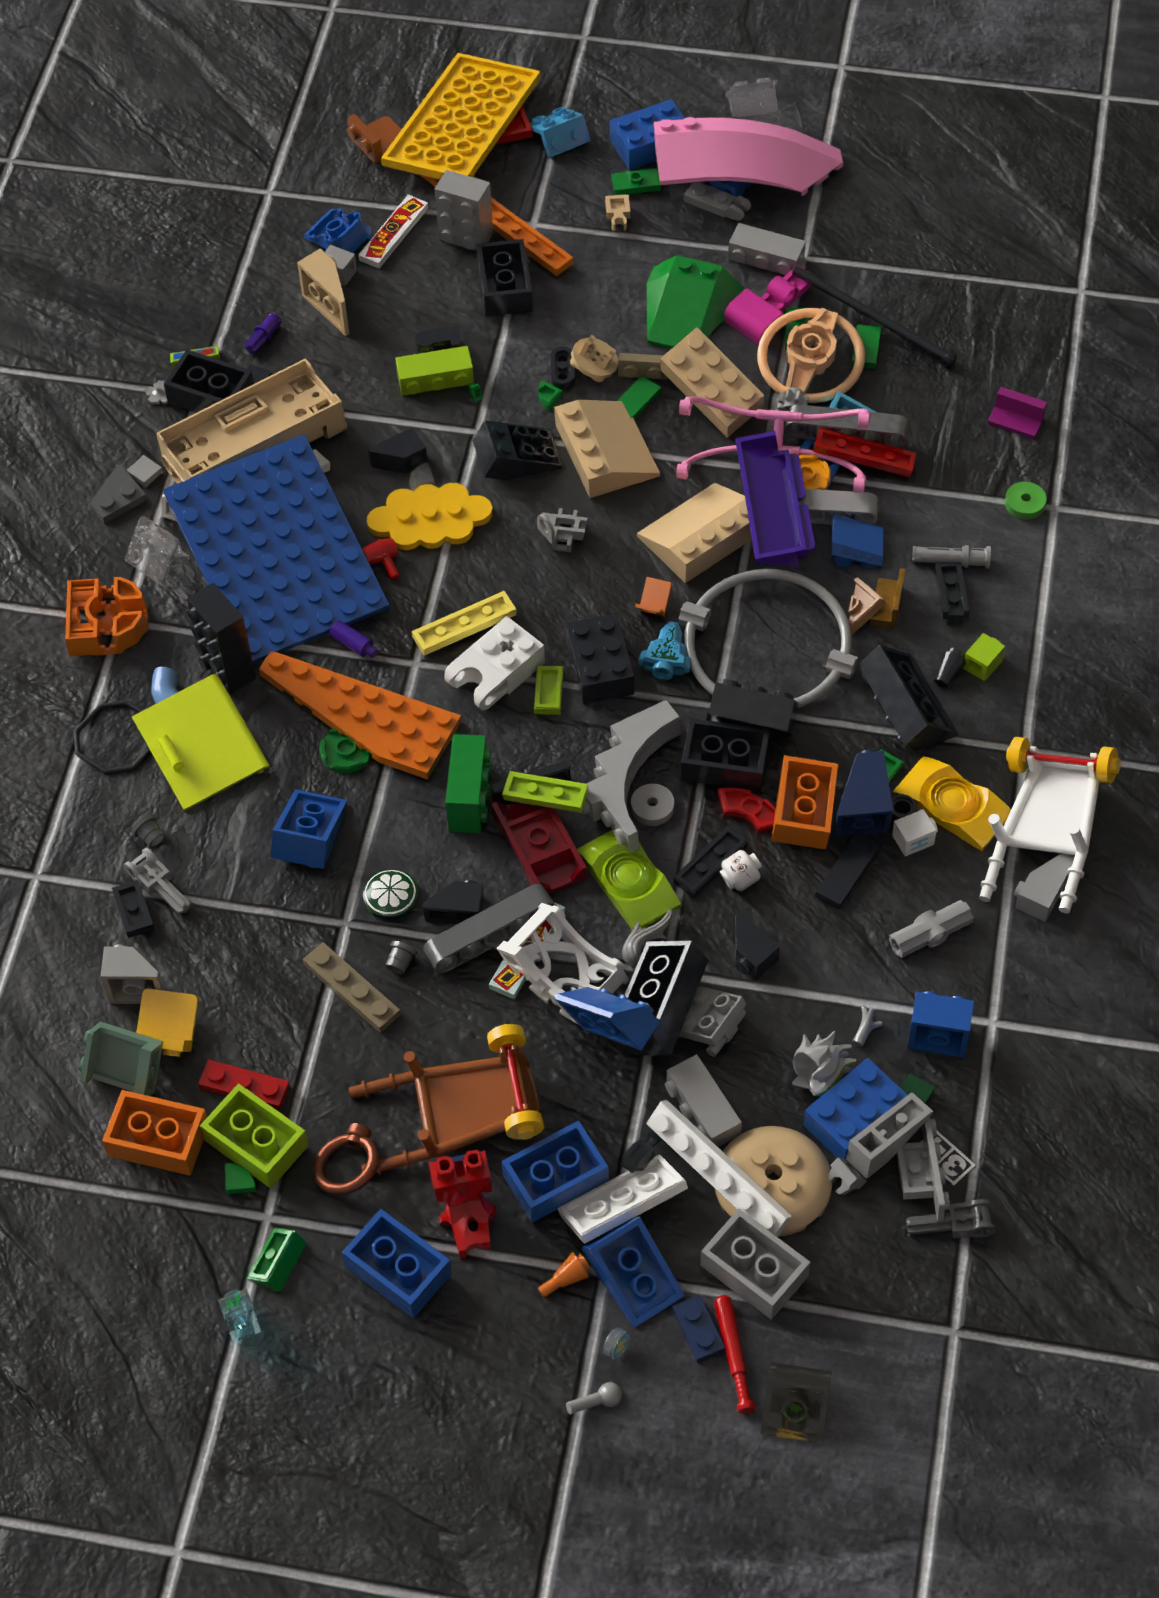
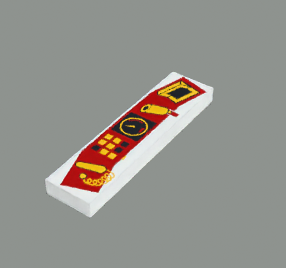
M407 195L359 253V261L380 269L428 210V202Z

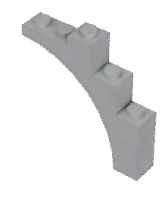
M667 700L610 726L612 737L609 738V742L612 748L595 756L596 768H594V774L597 779L586 783L588 784L589 792L583 813H588L594 822L602 819L606 827L613 829L618 844H624L629 853L640 849L638 831L627 811L626 801L630 785L639 768L651 754L663 744L681 735L679 715Z

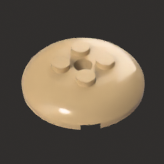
M779 1126L754 1128L733 1139L723 1150L724 1154L792 1216L779 1236H787L804 1230L808 1224L817 1217H820L827 1207L832 1190V1182L828 1176L831 1170L829 1163L821 1149L811 1139L798 1131ZM774 1172L780 1178L778 1180H770L767 1176ZM715 1189L721 1208L732 1217L738 1209Z

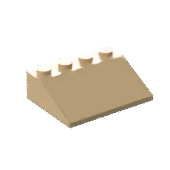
M575 400L554 407L556 428L589 498L660 476V472L633 417L629 416L622 401Z
M713 483L639 531L637 537L683 582L687 583L752 540L745 496L717 483Z

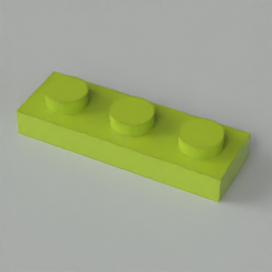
M510 771L502 795L504 800L582 813L589 787L588 784Z

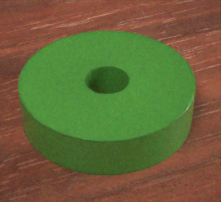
M1018 482L1007 490L1005 507L1012 516L1018 519L1030 520L1037 518L1043 513L1047 497L1044 490L1037 484Z

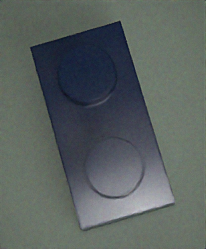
M700 1295L672 1306L674 1316L697 1364L725 1352V1346Z

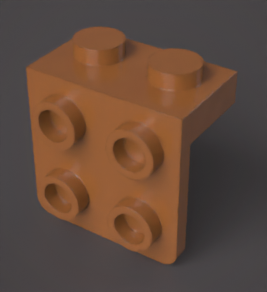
M356 114L347 117V133L349 138L375 164L381 161V157L402 130L388 116H383L368 125H365Z

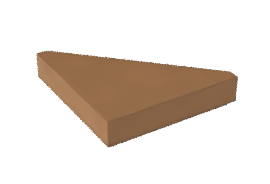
M858 577L854 579L856 586L854 595L851 596L848 610L850 614L848 622L851 635L886 605L884 599Z

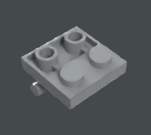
M699 986L679 1037L708 1044L706 1052L715 1057L723 1045L728 1044L738 1031L737 1026L746 1015V1011L743 1009L746 1005L745 1000L742 996Z

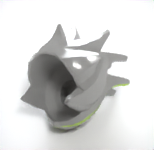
M835 1031L824 1039H821L818 1034L815 1041L811 1044L807 1036L803 1034L802 1043L792 1061L794 1070L798 1075L792 1084L800 1088L810 1089L813 1096L821 1097L837 1084L845 1073H850L853 1068L847 1066L856 1063V1059L844 1058L849 1055L844 1050L851 1049L852 1045H833Z

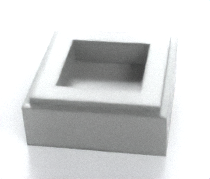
M144 455L126 470L137 483L145 488L163 473L161 466Z

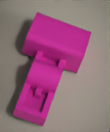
M792 269L783 278L780 276L774 277L762 297L746 288L727 306L724 313V322L759 346L762 335L771 323L784 315L783 312L786 308L792 305L812 285L793 275Z

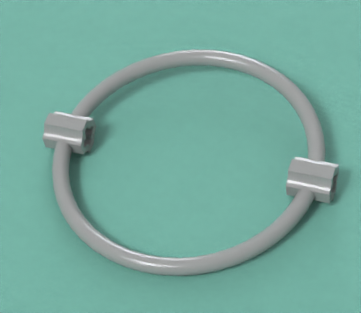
M778 569L746 571L717 583L696 604L687 601L683 604L678 623L686 626L684 632V645L687 647L686 656L691 658L690 669L695 678L711 695H713L715 683L705 674L697 659L694 644L695 630L703 631L706 629L711 615V609L706 607L714 598L733 586L753 580L775 579L800 585L819 596L829 606L838 622L841 633L840 651L833 649L829 654L825 672L830 674L815 689L794 698L799 703L798 708L822 697L836 684L840 677L847 679L853 677L858 657L850 655L852 637L847 616L839 602L828 590L805 576Z

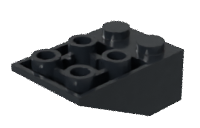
M484 420L472 440L484 478L510 480L562 467L551 431L548 428Z

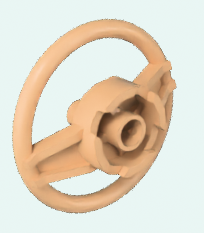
M804 308L786 313L771 323L759 342L757 359L764 380L778 394L780 392L786 393L788 388L795 387L801 389L804 392V396L809 397L807 403H822L833 400L838 391L843 394L846 393L857 382L865 363V349L858 331L838 313L824 308ZM813 318L807 324H802L799 327L796 325L789 333L787 355L790 368L786 386H784L774 377L767 361L769 343L775 333L786 324L798 319ZM838 325L847 333L854 345L855 363L846 380L839 386L822 393H806L815 374L820 375L824 373L825 369L835 359L837 340L833 332L835 326Z

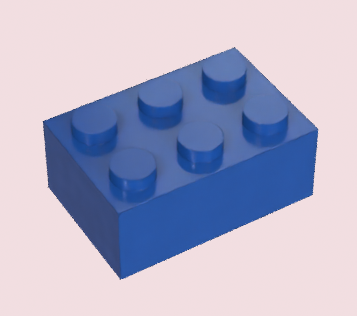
M672 99L609 120L610 142L629 170L657 161L654 122L666 119H685Z
M867 1058L805 1110L803 1126L836 1158L846 1159L849 1141L908 1095Z
M579 1120L502 1161L503 1177L532 1223L609 1181L608 1165Z
M382 1209L375 1214L342 1251L344 1265L348 1270L413 1319L452 1275L450 1259Z

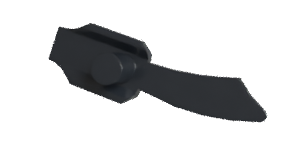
M652 1130L644 1141L634 1142L624 1153L621 1167L631 1173L643 1171L655 1157V1149L653 1147L663 1139Z

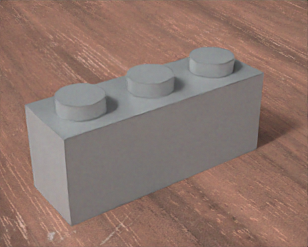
M738 223L729 241L728 259L787 275L795 266L799 265L801 267L805 258L806 241Z
M697 1054L667 1070V1082H665L667 1092L672 1098L676 1097L681 1104L679 1107L682 1115L691 1120L694 1126L717 1147H720L741 1135V1120Z

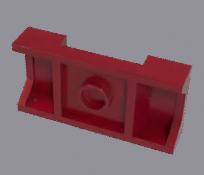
M498 802L491 803L492 816L502 835L507 837L525 871L526 880L530 886L541 884L547 893L551 894L587 879V867L554 808L514 802L507 806Z

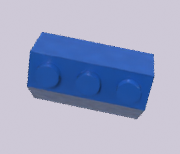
M585 987L558 993L554 997L560 1006L585 1031L638 1050H642L660 1023L652 1014L653 1009L642 1001L638 1003L632 1002L624 995L614 996L603 988L599 991Z

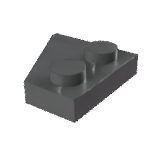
M120 464L90 501V505L100 520L106 524L147 501V497Z

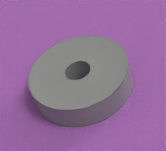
M643 785L632 795L631 812L634 818L644 825H661L667 822L673 815L674 797L670 790L662 785ZM655 803L656 806H649V804Z

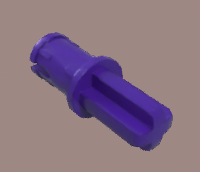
M270 313L260 326L255 327L254 333L244 344V348L248 353H256L265 342L271 340L273 332L282 324V320L278 315Z

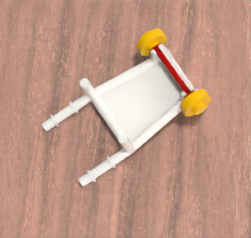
M1013 738L1006 753L1009 769L1011 772L1024 773L1029 766V772L1004 826L997 814H992L988 818L997 843L992 857L988 859L990 865L985 880L980 884L982 890L979 899L981 901L989 902L992 892L996 891L997 885L995 883L1000 868L1004 867L1003 858L1006 848L1009 846L1075 855L1072 867L1067 871L1069 877L1065 890L1060 893L1062 900L1059 911L1063 913L1070 912L1072 903L1077 900L1075 893L1079 880L1084 877L1082 870L1089 849L1099 782L1113 783L1116 774H1119L1121 760L1118 757L1116 748L1102 747L1099 755L1097 753L1090 754V760L1042 754L1036 746H1030L1028 738Z

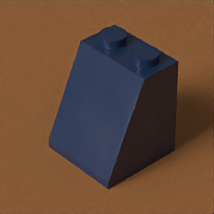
M868 749L856 754L837 811L833 831L834 838L854 836L856 832L862 835L888 833L893 806L884 751Z

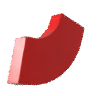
M718 789L717 794L724 816H737L746 819L754 826L757 833L773 830L776 808L770 801L762 799L746 789Z

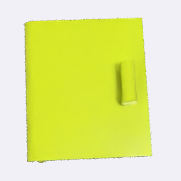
M218 674L210 675L132 716L133 721L184 811L255 773H263L265 768L270 767Z

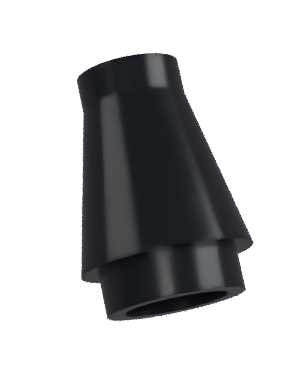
M948 648L942 653L937 675L934 679L936 685L948 688L954 678L965 667V654L956 648Z

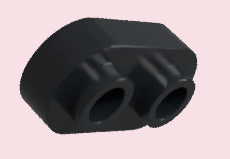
M565 346L553 349L550 354L551 384L561 390L569 389L575 383V368L570 363L572 349Z

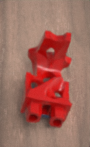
M485 1150L468 1151L465 1155L450 1158L444 1156L437 1158L436 1161L429 1162L430 1176L438 1203H446V1209L440 1215L439 1223L440 1226H450L452 1228L460 1259L466 1258L468 1251L474 1248L490 1249L489 1221L497 1212L496 1207L489 1203L482 1194V1192H492V1180ZM471 1221L478 1223V1229L475 1232L471 1231L468 1227Z

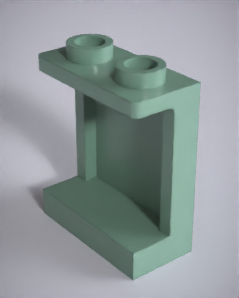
M101 1021L93 1028L87 1030L83 1039V1045L86 1046L85 1053L79 1064L81 1083L86 1084L91 1079H95L142 1095L152 1096L155 1093L163 1041Z

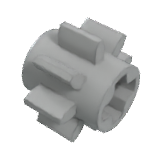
M788 388L786 393L780 392L777 409L789 411V408L793 405H808L809 397L804 396V392L799 388Z

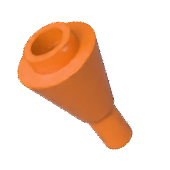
M572 1252L553 1274V1277L539 1286L538 1289L545 1298L559 1287L562 1288L588 1278L587 1271L591 1267L582 1254L576 1257Z

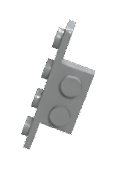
M929 1117L921 1126L924 1142L905 1143L896 1153L903 1199L933 1198L937 1221H944V1212L950 1208L948 1192H943L942 1185H945L944 1167L938 1166V1161L941 1160L940 1144L934 1143L933 1136L937 1135L936 1121Z

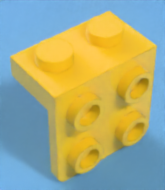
M145 989L142 993L136 1033L163 1041V1055L180 1057L181 1051L191 1052L199 1002L198 997L192 994Z

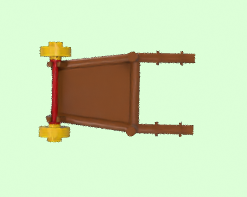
M504 1024L492 1029L488 1033L489 1048L493 1052L500 1053V1057L422 1068L414 1052L408 1051L404 1054V1060L410 1069L409 1072L398 1075L390 1073L389 1077L367 1083L364 1080L360 1085L349 1087V1094L352 1099L364 1095L367 1098L371 1093L390 1088L397 1090L398 1086L413 1082L416 1085L423 1129L418 1132V1138L424 1149L409 1153L405 1150L401 1155L379 1160L376 1173L382 1175L383 1171L405 1165L409 1168L413 1163L436 1158L506 1131L508 1137L521 1140L530 1139L541 1133L544 1129L537 1090L530 1063L525 1053L520 1049L526 1043L524 1028L516 1024ZM366 1164L362 1165V1171L365 1169Z

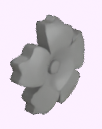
M158 380L157 383L153 384L154 387L147 386L145 389L149 403L159 405L160 401L162 404L168 403L164 389V380Z

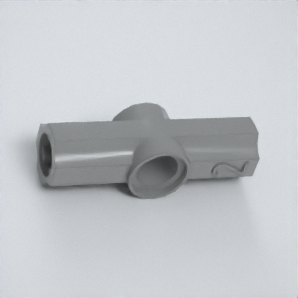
M961 900L937 912L928 910L919 915L913 924L889 936L892 950L897 956L903 958L927 945L930 948L936 947L943 943L949 934L973 923L974 917L968 904Z

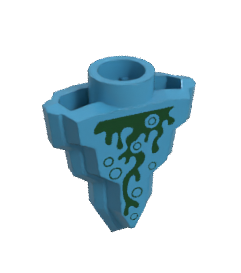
M669 621L661 629L659 638L650 642L648 649L641 652L638 660L640 666L645 670L652 671V675L661 680H668L673 675H684L690 672L691 658L686 656L687 647L681 643L682 631L678 622Z

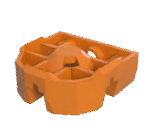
M114 577V585H111V588H107L106 585L101 586L99 579L67 581L65 640L70 657L121 654L129 647L137 644L144 633L148 631L149 612L142 592L134 582L122 577ZM114 597L115 599L111 600V604H106V600L102 601L103 598ZM80 610H85L88 623H81ZM104 611L105 616L98 619L96 616ZM102 635H113L114 644H110L109 648H105V645H101Z

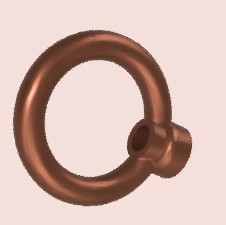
M352 1123L347 1134L330 1140L321 1148L313 1164V1177L320 1189L332 1195H346L358 1191L373 1178L379 1165V1151L376 1144L370 1139L372 1132L368 1127L359 1123ZM347 1145L357 1150L364 1148L368 1155V1161L365 1169L359 1176L346 1183H333L326 1178L324 1172L325 1164L336 1150Z

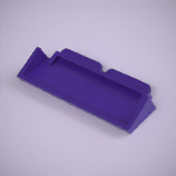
M775 431L736 438L756 564L799 567L798 557L808 558L807 552L815 549L808 506L798 504V501L806 497L799 456L797 454H789V449L778 450Z

